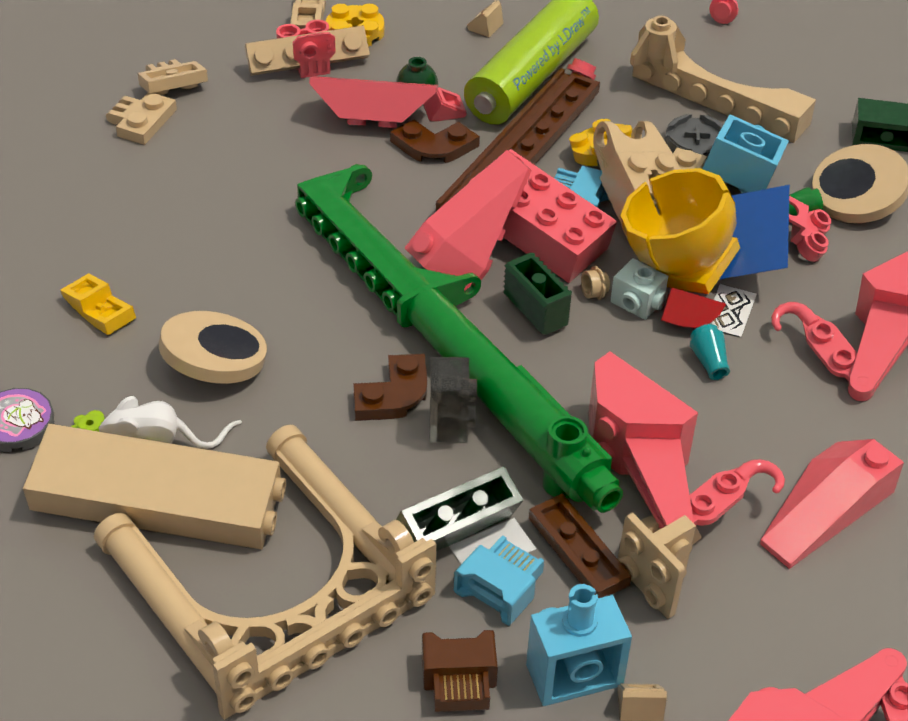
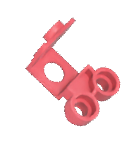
M324 20L309 21L304 29H300L293 24H284L276 30L277 38L302 35L292 42L293 58L300 63V68L297 70L301 78L330 74V58L336 53L335 36L330 32H323L329 31V24Z
M789 196V203L797 211L796 216L789 214V222L792 223L790 241L797 245L799 253L806 260L816 262L827 252L829 241L825 234L830 230L831 218L821 209L808 213L809 206Z

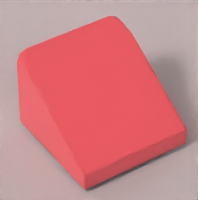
M438 87V92L423 104L430 121L465 118L467 115L460 95Z

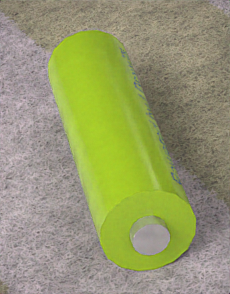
M551 0L466 83L464 99L473 115L488 124H501L505 122L595 30L598 25L599 14L592 0Z

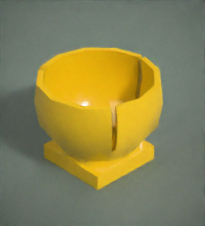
M701 168L671 170L649 179V183L659 209V214L651 198L648 184L644 182L627 197L620 215L622 228L639 261L668 275L667 287L709 294L740 250L738 238L732 237L737 225L735 202L721 176Z

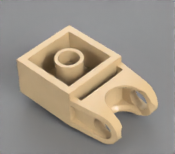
M600 122L593 136L594 149L602 171L600 180L621 225L620 215L627 197L644 182L648 184L651 198L659 214L649 179L671 170L680 169L672 151L652 122H637V125L632 130L631 138L621 132L619 127L613 122ZM643 129L645 130V137H644V138H642V131H643ZM605 131H606L607 138H608V141H607V144H606V145H605V143H604V132H605Z

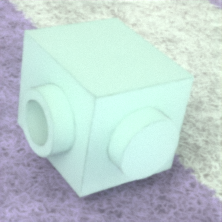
M632 258L614 276L610 302L646 320L655 310H661L668 299L669 293L666 291L668 275Z

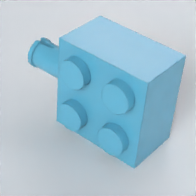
M729 114L716 137L703 170L720 175L724 182L737 187L742 193L766 189L789 140L765 130L760 125H753Z
M578 584L573 586L569 592L568 606L546 608L539 613L531 615L526 666L542 706L617 688L620 683L624 684L632 635L613 595L598 598L597 594L594 595L596 590L586 584Z

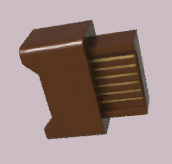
M484 630L476 638L441 639L433 632L422 634L423 686L426 691L434 690L435 712L489 710V688L497 686L498 673L495 632L493 630Z

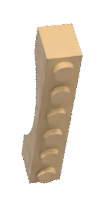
M684 51L676 52L678 67L677 72L673 74L663 64H654L647 59L646 63L633 67V77L727 116L731 114L753 125H760L765 130L792 143H795L811 125L816 99L789 88L752 87L720 78L697 65Z

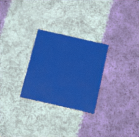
M790 184L732 195L735 202L737 220L732 237L738 238L740 250L720 279L788 268Z

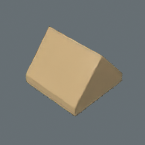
M495 0L467 24L468 30L489 38L503 25V16L499 0Z
M620 683L618 685L620 721H664L667 691L659 684Z

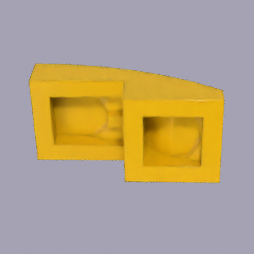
M89 273L60 290L64 299L84 319L106 335L113 333L136 318L133 306L114 297L108 283Z

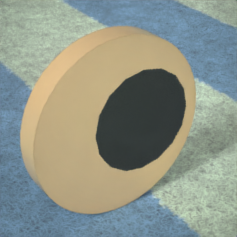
M874 144L848 146L830 154L819 164L813 175L812 187L813 189H819L823 200V211L831 218L847 223L872 222L892 214L905 202L908 197V165L898 153L884 146Z
M191 311L173 316L165 322L161 329L159 351L167 364L188 377L204 382L228 384L242 382L256 376L263 368L267 345L260 332L241 319L212 311Z

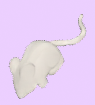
M129 396L123 399L117 408L105 418L99 426V432L172 444L178 429L198 448L209 449L218 446L227 433L234 426L241 424L242 421L237 420L229 423L215 440L203 442L196 438L187 425L177 417L175 410L170 404L163 401H152L138 406L136 397Z

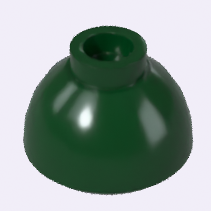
M422 57L410 58L408 64L400 70L396 82L439 85L436 72L427 64L426 59Z

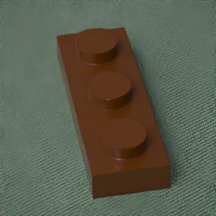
M563 493L529 509V520L579 582L590 585L596 590L594 595L597 594L598 598L630 586L632 575Z

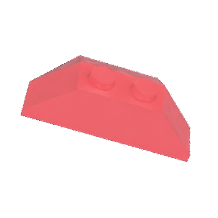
M320 76L310 77L309 84L339 118L347 119V124L366 125V120L378 121L379 127L397 128V122H404L438 92V85Z

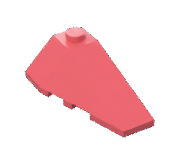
M506 150L431 215L404 249L427 270L455 276L474 273L482 280L493 262L489 258L497 240L502 241L506 232L502 228L508 214L516 208L532 170L513 153ZM469 283L464 290H467L472 283Z
M875 439L836 442L811 460L763 535L760 545L788 569L792 568L893 494L904 462Z

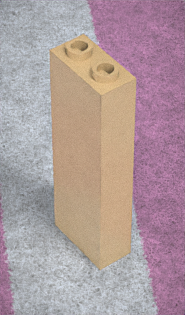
M48 423L23 491L29 510L97 522H102L113 514L124 513L129 516L138 529L263 550L266 536H272L276 527L277 512L274 511L276 501H283L286 478H281L278 461Z

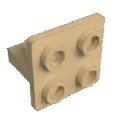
M631 513L624 520L618 560L632 575L631 581L643 592L648 604L652 608L658 609L669 619L676 614L683 579L687 573L686 568L692 550L696 525L684 515L652 533L634 513Z

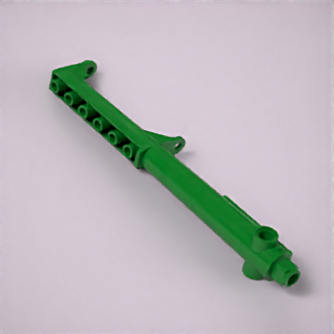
M355 164L350 168L298 183V198L295 200L298 214L302 218L305 217L313 226L317 235H321L330 244L333 252L339 254L347 262L349 269L361 277L369 291L375 292L383 301L386 309L397 316V322L401 327L414 326L528 454L544 469V490L553 497L563 493L566 498H571L573 501H584L593 511L598 510L600 513H606L615 508L623 497V490L619 487V480L610 472L612 457L588 433L586 424L579 418L571 416L522 365L516 367L455 307L471 299L479 292L481 288L480 278L474 273L455 276L416 268L350 203L352 194L366 188L372 180V172L367 166ZM469 283H472L467 290H464Z

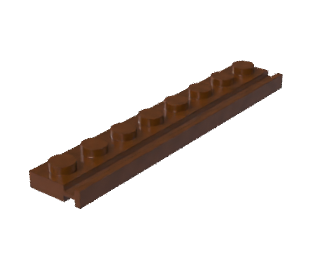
M560 68L436 201V211L506 150L512 149L535 165L599 93L600 82L576 73L568 75L565 73V69Z

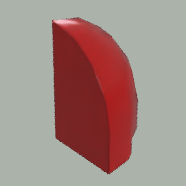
M671 287L661 321L681 327L698 328L710 324L719 317L726 303Z

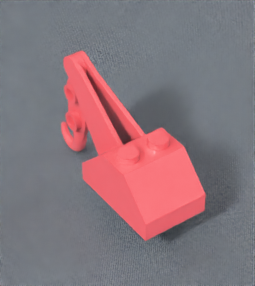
M908 251L862 275L855 314L865 324V329L858 352L854 350L833 323L815 315L804 304L786 302L779 305L771 316L774 329L780 331L782 328L780 318L784 314L791 313L797 315L803 323L808 345L830 373L848 380V393L856 401H867L873 396L876 389L908 346Z
M609 351L594 363L588 412L589 433L612 457L611 469L619 475H630L656 522L659 524L660 529L684 515L695 525L704 526L714 523L743 498L750 478L757 473H766L774 478L775 485L772 488L774 493H779L782 490L785 482L783 472L770 461L756 459L743 463L738 468L714 474L689 495L685 466L689 462L698 412Z
M885 648L805 694L796 688L778 689L775 687H767L759 691L750 692L728 721H869L880 706L886 721H908V683L903 679L907 666L906 658L896 649Z

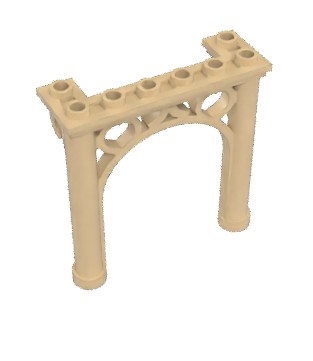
M285 425L276 430L269 438L266 450L275 461L279 462L284 472L335 528L343 545L341 561L334 575L320 591L303 603L280 613L253 618L229 617L212 612L201 606L189 595L128 515L124 513L113 514L105 518L94 532V540L102 551L114 558L215 691L218 699L219 714L224 720L235 713L247 711L260 698L272 691H279L285 688L294 678L307 670L319 668L329 657L344 648L354 647L364 636L380 627L391 625L398 616L413 607L424 605L435 595L437 545L432 538L428 541L421 538L414 542L407 528L398 520H393L381 526L307 445V438L295 425ZM354 545L369 562H353ZM367 578L377 584L372 590H368L362 595L354 596L344 590L347 581L353 579ZM336 598L338 605L343 610L327 619L328 614L334 610V599ZM284 630H287L288 636L294 633H302L285 643ZM249 637H268L275 641L273 647L257 655L256 648L252 643L248 645L245 643Z

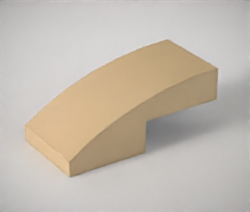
M296 0L295 3L293 2L290 24L304 29L309 21L323 20L326 0Z

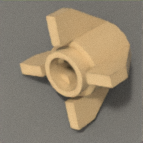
M656 16L649 19L639 31L638 43L631 53L630 64L634 67L646 63L647 59L654 64H663L671 74L676 73L678 67L676 52L684 50L686 41L676 23L666 16Z

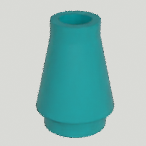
M713 324L696 328L690 335V348L706 369L710 379L719 380L726 377L730 373V368L727 361L724 333Z

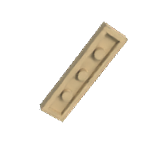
M364 25L323 31L330 32L335 36L336 53L330 58V63L369 57L370 52ZM302 35L245 43L244 47L250 76L300 68V63L293 58L292 42Z

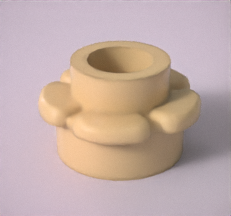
M597 266L591 267L590 270L584 271L581 275V288L584 296L588 299L597 298L601 300L610 289L608 274L602 272Z

